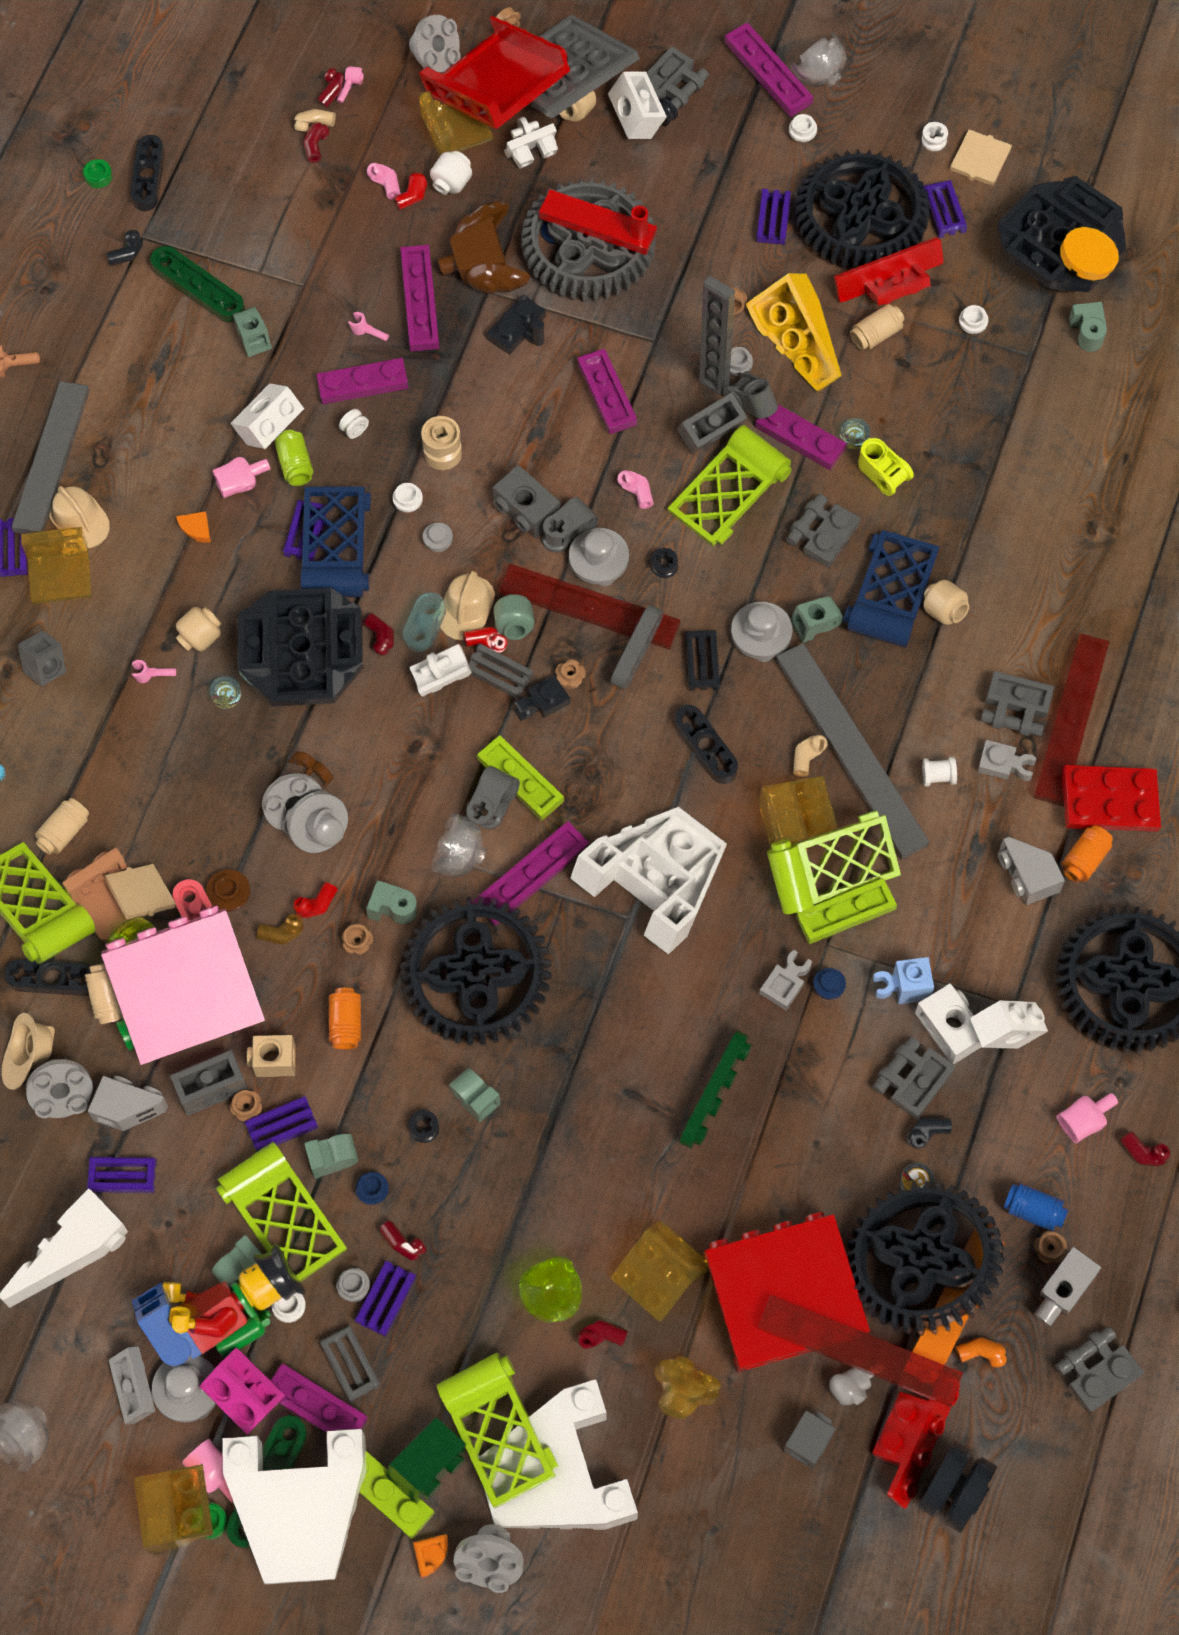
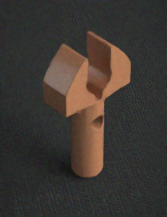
M0 346V377H5V371L10 366L40 363L38 352L8 355L5 353L3 346Z

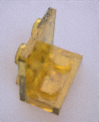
M430 91L419 94L421 117L439 155H442L444 152H461L493 140V135L488 125L446 104L441 105L438 100L434 101Z
M82 527L21 534L22 547L28 559L30 599L32 604L92 596L88 542Z
M661 1221L647 1228L612 1274L611 1279L656 1320L661 1321L689 1285L697 1278L703 1276L709 1267L707 1260L704 1261V1258Z

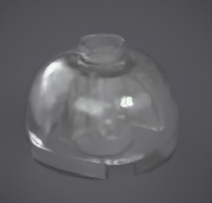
M836 33L830 34V41H827L824 37L806 50L799 57L802 62L798 67L795 63L791 65L790 69L803 84L818 88L827 84L830 88L842 79L840 72L846 66L847 53Z
M453 812L444 828L449 830L445 831L443 837H440L431 863V871L455 878L470 873L475 864L481 866L486 856L487 848L482 847L483 834L475 822Z
M9 1402L0 1405V1458L7 1464L12 1459L20 1464L16 1469L20 1472H27L43 1456L49 1444V1432L46 1425L47 1417L37 1406L31 1408L29 1405L21 1402Z

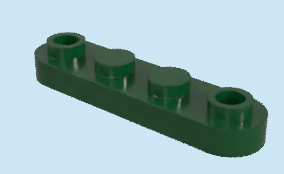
M161 246L152 252L150 261L157 275L221 320L234 322L233 314L245 311L244 301L240 294L173 247ZM165 263H170L168 266H162Z
M738 1030L733 1035L679 1141L680 1144L692 1149L695 1144L701 1146L709 1130V1128L705 1127L709 1117L715 1118L723 1104L720 1096L724 1088L731 1089L738 1072L734 1071L738 1061L745 1062L752 1048V1044L748 1043L749 1035Z
M291 1415L283 1416L273 1425L262 1449L263 1471L294 1468L307 1440V1429L298 1417ZM295 1430L296 1437L293 1440L287 1441L284 1439L286 1431ZM235 1507L227 1524V1536L236 1547L249 1549L251 1547L247 1537L240 1536V1529L243 1525Z

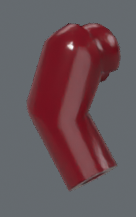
M330 68L325 73L324 79L329 84L317 98L318 102L326 108L340 94L344 81L343 74L341 72L338 73L334 68Z
M320 122L311 124L303 139L305 152L310 163H317L321 160L322 156L318 142L320 139L325 140L326 136L329 135L328 126Z
M371 613L366 618L364 625L376 634L373 650L381 656L387 655L389 649H392L394 646V631L391 626L374 613Z
M1133 1131L1120 1140L1129 1154L1140 1165L1162 1166L1167 1162L1171 1154L1168 1146L1162 1143L1155 1146H1144Z
M387 1221L380 1227L379 1231L390 1247L408 1260H418L419 1256L426 1252V1247L420 1238H414L408 1243L392 1221Z
M598 1320L579 1331L578 1344L583 1349H591L607 1340L622 1347L628 1331L606 1321Z

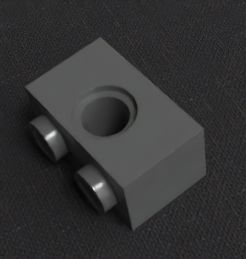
M730 393L682 422L677 431L693 455L742 425L748 417L733 393Z
M519 465L493 486V503L497 510L504 515L507 513L514 519L516 526L523 533L528 532L535 539L544 532L543 524L545 519L561 508V502ZM521 502L531 503L527 506L520 505Z
M232 1050L170 1075L187 1116L230 1099L239 1091L248 1090Z

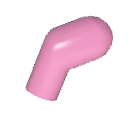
M371 163L368 166V176L374 182L385 187L388 199L394 200L395 196L401 194L397 174L393 169L378 163Z
M621 471L617 481L623 489L637 496L639 507L646 509L653 506L654 502L648 480L635 472Z

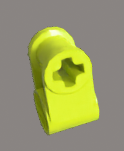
M870 438L862 444L858 467L885 495L892 496L899 485L904 481H910L914 477L910 465L896 455L882 440ZM867 455H875L878 459H871Z

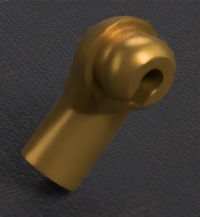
M291 914L287 917L285 923L278 928L260 924L257 931V939L285 945L302 934L304 929L303 919L297 914Z

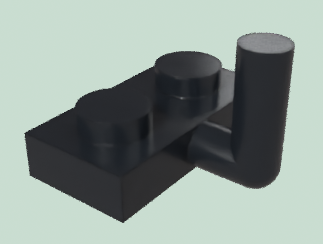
M522 295L487 332V340L509 355L525 338L537 346L543 345L545 335L544 322L542 320L546 317V310L525 295Z

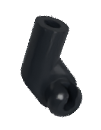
M130 230L125 233L126 242L123 248L106 252L110 266L132 261L136 258L143 246V239L140 238V233L137 230Z
M920 1118L908 1132V1143L913 1148L921 1149L926 1146L934 1134H951V1118Z

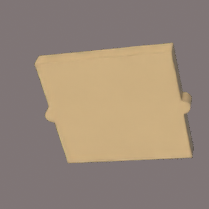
M968 130L951 164L950 170L969 177L971 181L975 179L994 186L1012 145L994 139L992 135L986 136Z
M154 864L133 869L127 867L125 871L105 875L104 880L127 920L144 915L153 916L156 912L175 908L176 903Z

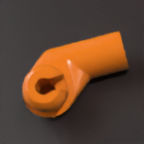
M984 1337L976 1338L955 1347L957 1357L961 1363L978 1356L987 1358L989 1364L994 1368L1002 1367L1007 1362L1004 1346L1001 1343Z

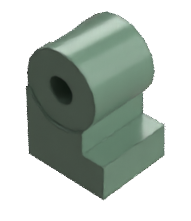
M1102 302L1074 304L1069 321L1071 328L1079 327V347L1087 352L1097 351L1101 348L1107 332Z
M255 306L233 314L237 331L248 357L272 349L267 328Z
M827 596L797 605L792 615L791 623L800 640L804 643L813 640L816 634L828 632L838 627L843 622L844 617L834 600Z
M377 880L366 908L367 917L380 922L382 914L390 916L398 924H408L417 916L416 898L408 890Z
M470 1068L463 1071L448 1085L453 1095L462 1103L461 1105L479 1123L501 1105L500 1095L491 1086H487Z
M340 1134L322 1141L315 1139L304 1143L315 1179L351 1167L359 1161L351 1134Z
M246 1235L212 1269V1274L220 1283L226 1281L232 1291L234 1290L231 1284L234 1282L240 1283V1273L256 1263L253 1255L261 1254Z

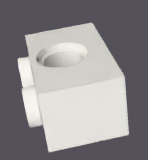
M622 72L608 93L628 139H651L667 117L646 72Z
M269 383L230 424L246 445L266 449L304 408L288 386Z
M950 983L919 1002L915 1014L949 1062L955 1064L982 1046L970 1019L974 1015L968 1008V1000L960 990L956 991ZM956 1018L961 1022L962 1026L953 1028L947 1024L946 1019Z
M1000 1000L970 1018L982 1048L1018 1049L1048 1032L1044 1023V1014L1036 1002Z

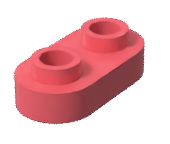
M183 880L173 889L172 897L181 917L186 916L188 921L200 917L199 911L212 907L202 885L195 880ZM189 895L195 896L192 902H186L185 898Z

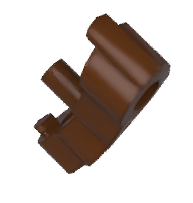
M296 751L288 761L290 764L294 763L305 767L307 770L304 774L310 776L314 772L325 783V787L334 778L324 764L316 761L305 752Z

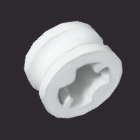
M931 122L924 127L922 144L927 150L939 151L945 147L948 137L946 126L939 122ZM936 134L940 136H936L934 139L930 138V136L934 137Z
M353 409L341 419L339 428L346 432L350 439H354L366 430L369 420L362 416L358 409Z

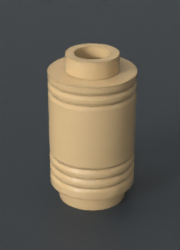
M886 304L853 325L850 337L859 350H870L903 329L904 316L897 306L893 307L890 304Z
M73 798L63 801L35 833L38 839L36 845L47 854L52 852L60 854L88 821V810Z
M105 964L90 966L91 973L85 974L91 1005L93 1006L94 1018L98 1019L99 1024L124 1019Z

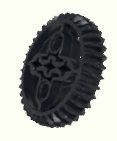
M857 149L855 154H850L846 150L844 156L841 157L838 153H835L833 160L826 157L823 164L817 163L814 170H809L807 178L803 179L797 192L795 216L801 238H806L807 246H813L814 254L821 252L823 260L830 257L832 265L841 262L843 269L848 264L853 265V268H857L921 242L927 230V221H929L930 217L927 190H924L923 181H919L918 173L911 174V167H903L902 159L894 162L892 154L885 158L882 157L881 151L877 155H873L870 149L866 154H862L859 149ZM864 174L857 185L837 179L846 175ZM891 183L896 185L908 198L912 206L911 220L905 218L903 209L898 203L889 200L892 191ZM814 199L820 201L823 212L827 216L836 220L833 226V237L826 233L815 220L812 209ZM868 234L883 240H890L878 245L860 246Z
M467 897L466 906H461L459 900L455 899L453 901L455 908L449 910L448 905L443 904L441 906L443 914L440 916L437 911L432 910L430 912L433 918L431 923L427 919L422 918L421 924L425 928L424 931L419 928L413 929V934L418 940L408 939L406 943L413 951L404 950L402 953L405 959L410 960V962L400 964L401 970L410 972L400 976L402 983L409 984L402 991L404 995H413L406 1002L409 1007L417 1006L413 1011L416 1018L426 1014L421 1021L424 1027L434 1022L431 1028V1032L434 1035L443 1028V1040L447 1041L452 1033H454V1042L458 1045L462 1042L463 1036L467 1037L468 1046H473L474 1037H479L481 1046H485V1037L491 1036L493 1043L496 1044L499 1042L498 1033L503 1032L504 1037L509 1039L511 1038L509 1028L513 1026L515 1031L519 1033L522 1031L519 1023L520 1020H523L526 1024L532 1022L527 1014L528 1011L536 1015L540 1012L534 1002L544 1004L546 998L538 992H548L550 990L549 984L542 982V980L552 978L551 972L542 970L552 966L550 959L543 958L549 954V949L544 946L539 947L545 942L543 935L535 936L539 931L537 925H531L526 928L530 923V918L527 915L518 920L520 916V909L518 908L513 909L510 914L508 913L509 903L504 902L500 909H498L497 899L494 898L491 899L489 906L485 905L484 897H479L478 905H473L471 897ZM476 918L494 919L510 927L523 940L531 958L526 960L515 949H493L490 930L485 924L476 921ZM466 919V922L459 926L454 934L455 953L435 957L428 963L424 971H420L423 954L432 938L449 924ZM470 934L481 936L480 943L475 946H468L464 942ZM485 953L487 954L488 959L483 958V955ZM506 962H511L510 973H505ZM477 965L480 968L479 976L473 977V966ZM442 969H447L449 973L446 980L440 979L439 975H441ZM527 971H532L529 989L520 1005L503 1019L486 1024V1020L490 1019L498 1009L497 989L519 984L524 979ZM426 982L431 990L441 994L459 993L462 1013L468 1019L475 1021L476 1025L459 1024L445 1018L429 1003L421 984ZM463 983H468L469 987L465 989ZM484 996L488 999V1002L483 1008L475 1009L470 1005L473 998Z
M1124 906L1120 914H1118L1117 910L1112 907L1109 909L1108 916L1102 910L1097 913L1096 919L1089 916L1085 921L1086 925L1078 924L1075 929L1077 933L1071 932L1067 938L1069 942H1064L1061 948L1064 953H1060L1057 958L1060 965H1057L1055 973L1059 975L1056 978L1055 985L1061 987L1057 993L1058 998L1066 999L1062 1003L1063 1010L1072 1009L1068 1018L1069 1020H1080L1076 1026L1077 1030L1087 1027L1089 1029L1086 1035L1088 1039L1096 1034L1099 1036V1045H1103L1105 1040L1111 1042V1050H1115L1117 1044H1122V1050L1126 1053L1132 1045L1138 1054L1142 1052L1145 1045L1148 1051L1152 1052L1156 1048V1043L1163 1049L1167 1046L1168 1040L1175 1043L1179 1039V1012L1173 1019L1158 1028L1144 1031L1133 1030V1028L1141 1026L1146 1021L1150 1002L1167 1003L1179 997V969L1171 964L1153 962V943L1147 934L1156 936L1165 942L1179 957V931L1174 929L1177 923L1176 920L1171 921L1169 925L1165 923L1164 914H1161L1158 919L1152 917V909L1148 910L1146 915H1143L1139 906L1135 907L1133 913H1130L1128 907ZM1130 929V931L1122 933L1116 940L1114 956L1097 955L1087 959L1083 965L1077 964L1084 947L1096 936L1111 930ZM1127 945L1137 946L1141 953H1132L1128 950ZM1095 971L1101 972L1102 978H1098V973ZM1129 975H1130V976H1133V981L1136 982V983L1130 982L1131 979H1130ZM1076 979L1090 993L1110 996V1015L1119 1027L1103 1021L1088 1008L1079 994ZM1161 980H1164V981H1165V986H1168V987H1164V986H1163V981H1161ZM1131 1005L1137 1013L1128 1014L1123 1010L1122 1006Z
M925 1181L923 1188L920 1189L917 1183L912 1182L911 1190L908 1191L905 1190L904 1186L899 1185V1193L896 1195L887 1190L886 1195L888 1199L884 1202L876 1197L877 1207L875 1209L866 1206L868 1217L858 1216L857 1221L861 1228H852L851 1233L855 1239L847 1240V1245L851 1251L846 1252L856 1284L853 1289L858 1290L863 1309L869 1308L868 1313L872 1318L879 1316L878 1319L884 1326L890 1322V1326L896 1332L902 1325L904 1332L909 1335L914 1327H916L918 1334L921 1336L924 1335L928 1327L932 1334L937 1335L938 1326L942 1325L946 1331L950 1332L951 1322L956 1321L959 1326H962L963 1320L961 1317L964 1315L974 1319L975 1314L972 1310L974 1307L984 1310L985 1305L982 1298L992 1299L993 1294L989 1288H998L999 1282L995 1276L1002 1275V1267L998 1264L1004 1263L1003 1253L1000 1252L1004 1249L1002 1241L999 1240L1001 1233L995 1227L996 1222L994 1218L988 1216L987 1208L984 1205L980 1206L977 1198L969 1199L968 1192L965 1190L958 1193L956 1187L951 1185L945 1191L944 1184L940 1181L934 1189H932L928 1181ZM934 1206L922 1212L913 1231L892 1225L883 1227L888 1221L904 1211L917 1207ZM953 1210L964 1215L973 1224L980 1236L983 1250L980 1269L976 1268L975 1261L968 1252L952 1246L958 1230L957 1221L952 1215ZM944 1224L940 1231H930L934 1225ZM870 1246L874 1247V1253L881 1263L896 1269L891 1283L892 1296L897 1301L895 1306L884 1300L874 1289L867 1270V1255ZM918 1283L915 1290L911 1292L904 1291L907 1285ZM935 1284L956 1290L964 1289L971 1285L961 1296L944 1306L922 1311L909 1310L910 1308L916 1309L925 1305L930 1298Z

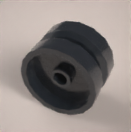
M954 1441L918 1508L934 1517L939 1514L946 1500L952 1502L945 1516V1524L961 1533L971 1515L975 1516L990 1489L988 1484L998 1466L981 1457L975 1461L969 1474L963 1470L971 1456L970 1449Z

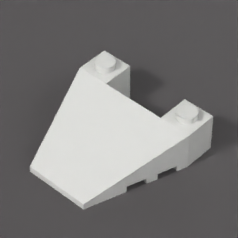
M677 807L648 818L644 824L634 828L632 826L625 827L619 834L611 837L605 835L596 839L578 855L571 879L594 897L613 880L654 911L644 936L669 954L688 936L727 843L681 808Z
M596 1379L563 1389L529 1417L543 1448L550 1447L559 1465V1467L554 1469L556 1477L496 1509L493 1508L485 1491L494 1524L503 1528H590L593 1530H606L638 1519V1512L627 1479L597 1489L593 1488L576 1429L607 1420L605 1406ZM517 1426L513 1429L507 1444L524 1449L528 1437L525 1428ZM531 1444L529 1451L536 1453L533 1445ZM494 1445L480 1456L481 1462L493 1466L499 1446ZM505 1448L499 1468L515 1473L522 1453ZM527 1456L521 1475L533 1479L545 1472L539 1459ZM485 1468L489 1477L491 1469ZM497 1472L493 1488L498 1497L510 1490L514 1477ZM520 1479V1480H519V1483H518V1486H520L521 1484H523V1483H525V1482H527V1481H524V1480H521V1479Z
M362 1429L327 1431L328 1467L263 1471L262 1442L258 1436L222 1438L223 1475L264 1584L335 1580L348 1537L347 1534L352 1516L357 1506L360 1488L366 1474V1445Z

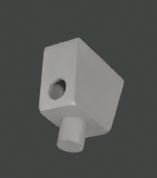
M1073 1247L1040 1292L1039 1296L1044 1301L1035 1311L1034 1315L1048 1326L1053 1324L1061 1312L1067 1316L1096 1278L1102 1267ZM1059 1286H1064L1069 1290L1070 1293L1066 1298H1062L1056 1293Z

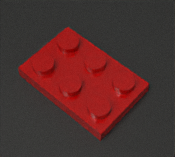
M1065 765L1063 767L1062 779L1066 828L1087 829L1095 825L1105 830L1158 832L1160 830L1161 817L1157 769Z

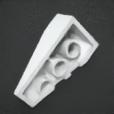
M90 1189L59 1219L58 1223L62 1227L56 1235L49 1239L44 1238L38 1245L39 1250L35 1261H28L23 1264L1 1291L0 1299L9 1308L104 1257L109 1251L117 1250L123 1244L126 1238L124 1235L128 1232L127 1229Z

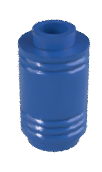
M1022 1183L1019 1186L1012 1185L1004 1205V1209L1009 1210L1010 1215L1052 1232L1055 1226L1062 1228L1069 1210L1063 1207L1064 1200H1060L1037 1189H1032V1187Z

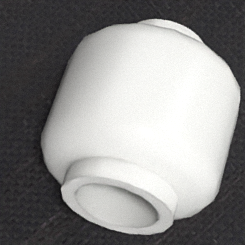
M458 151L444 152L430 170V177L434 182L433 187L444 195L461 192L472 176L470 160Z

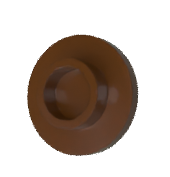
M222 870L214 874L206 886V895L211 905H217L219 910L225 908L227 912L241 909L248 902L251 894L248 879L236 870Z

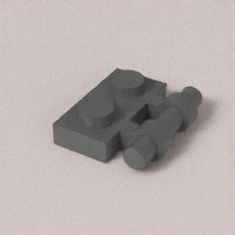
M671 47L646 72L658 99L660 100L662 97L667 96L671 99L670 101L675 105L676 109L683 108L689 102V97L693 92H698L704 86V81L709 77V73L704 68H701L697 73L693 72L694 60L674 47ZM683 80L686 84L680 90L676 85Z
M818 494L813 501H809L805 506V513L800 520H796L790 527L791 532L786 541L792 546H796L800 539L806 542L803 554L829 568L860 525L861 517L836 503L830 512L826 511L823 507L828 499L823 494ZM814 519L821 523L816 532L809 529Z
M994 671L986 703L997 706V710L993 712L984 709L981 721L993 724V728L1001 729L1005 727L1020 731V735L1029 736V734L1041 737L1044 725L1032 721L1034 716L1046 718L1054 686ZM1006 709L1025 713L1024 718L1020 719L1005 715Z
M910 1037L904 1045H899L894 1052L895 1057L887 1067H883L877 1074L878 1079L872 1088L881 1095L889 1086L895 1088L897 1091L891 1097V1102L918 1120L955 1071L956 1066L930 1047L923 1057L919 1056L915 1051L920 1046V1042ZM905 1064L911 1065L913 1070L906 1079L898 1075Z
M1109 1326L1101 1332L1095 1331L1089 1335L1086 1343L1076 1350L1070 1349L1063 1354L1064 1359L1055 1364V1368L1061 1376H1064L1071 1370L1076 1374L1078 1378L1070 1383L1068 1387L1089 1414L1145 1373L1124 1345L1114 1352L1110 1350L1107 1344L1116 1338V1334ZM1097 1353L1102 1361L1088 1370L1083 1361Z

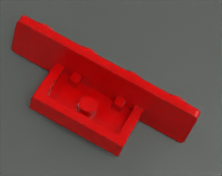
M935 237L836 275L834 281L837 299L842 303L867 294L880 306L890 304L898 298L909 294H916L920 290L930 287V276L925 271L943 264L941 240Z
M941 1372L929 1401L899 1392L872 1452L877 1459L899 1466L887 1496L904 1509L907 1508L910 1500L916 1495L919 1479L924 1468L931 1461L935 1443L944 1432L946 1418L951 1407L956 1404L959 1397L960 1384L947 1372Z

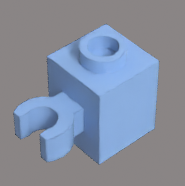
M928 957L896 961L893 975L885 971H879L873 976V982L883 981L887 984L885 989H878L876 991V998L884 999L889 997L892 992H896L898 1004L920 1002L932 995L934 990Z

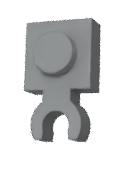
M986 740L978 772L1008 780L1010 772H1012L1019 779L1030 781L1033 772L1023 769L1022 766L1025 764L1034 766L1036 757L1030 754H1024L1020 757L1015 756L1017 747Z
M795 950L788 955L787 968L784 969L777 964L759 992L760 995L786 1011L804 986V981L798 977L806 975L812 963L808 959L803 966H796L793 961L796 959L798 952Z

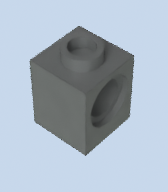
M42 630L18 644L23 672L41 687L66 673L62 646L45 631Z
M806 1410L786 1443L783 1452L813 1470L832 1439L836 1428L831 1426L832 1421L818 1411H814L811 1414Z

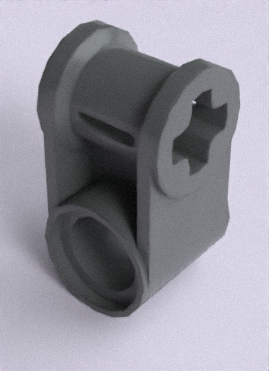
M749 371L743 372L741 379L735 384L726 386L723 389L724 397L733 393L743 411L756 418L769 417L778 409V404L769 382L766 379L753 375Z
M579 497L570 499L562 508L545 519L543 524L544 547L554 553L564 551L582 532L595 528L599 517Z
M487 767L481 775L478 787L467 806L466 811L469 820L488 830L498 827L511 801L519 790L520 780L496 767ZM484 810L488 811L486 817L482 815Z

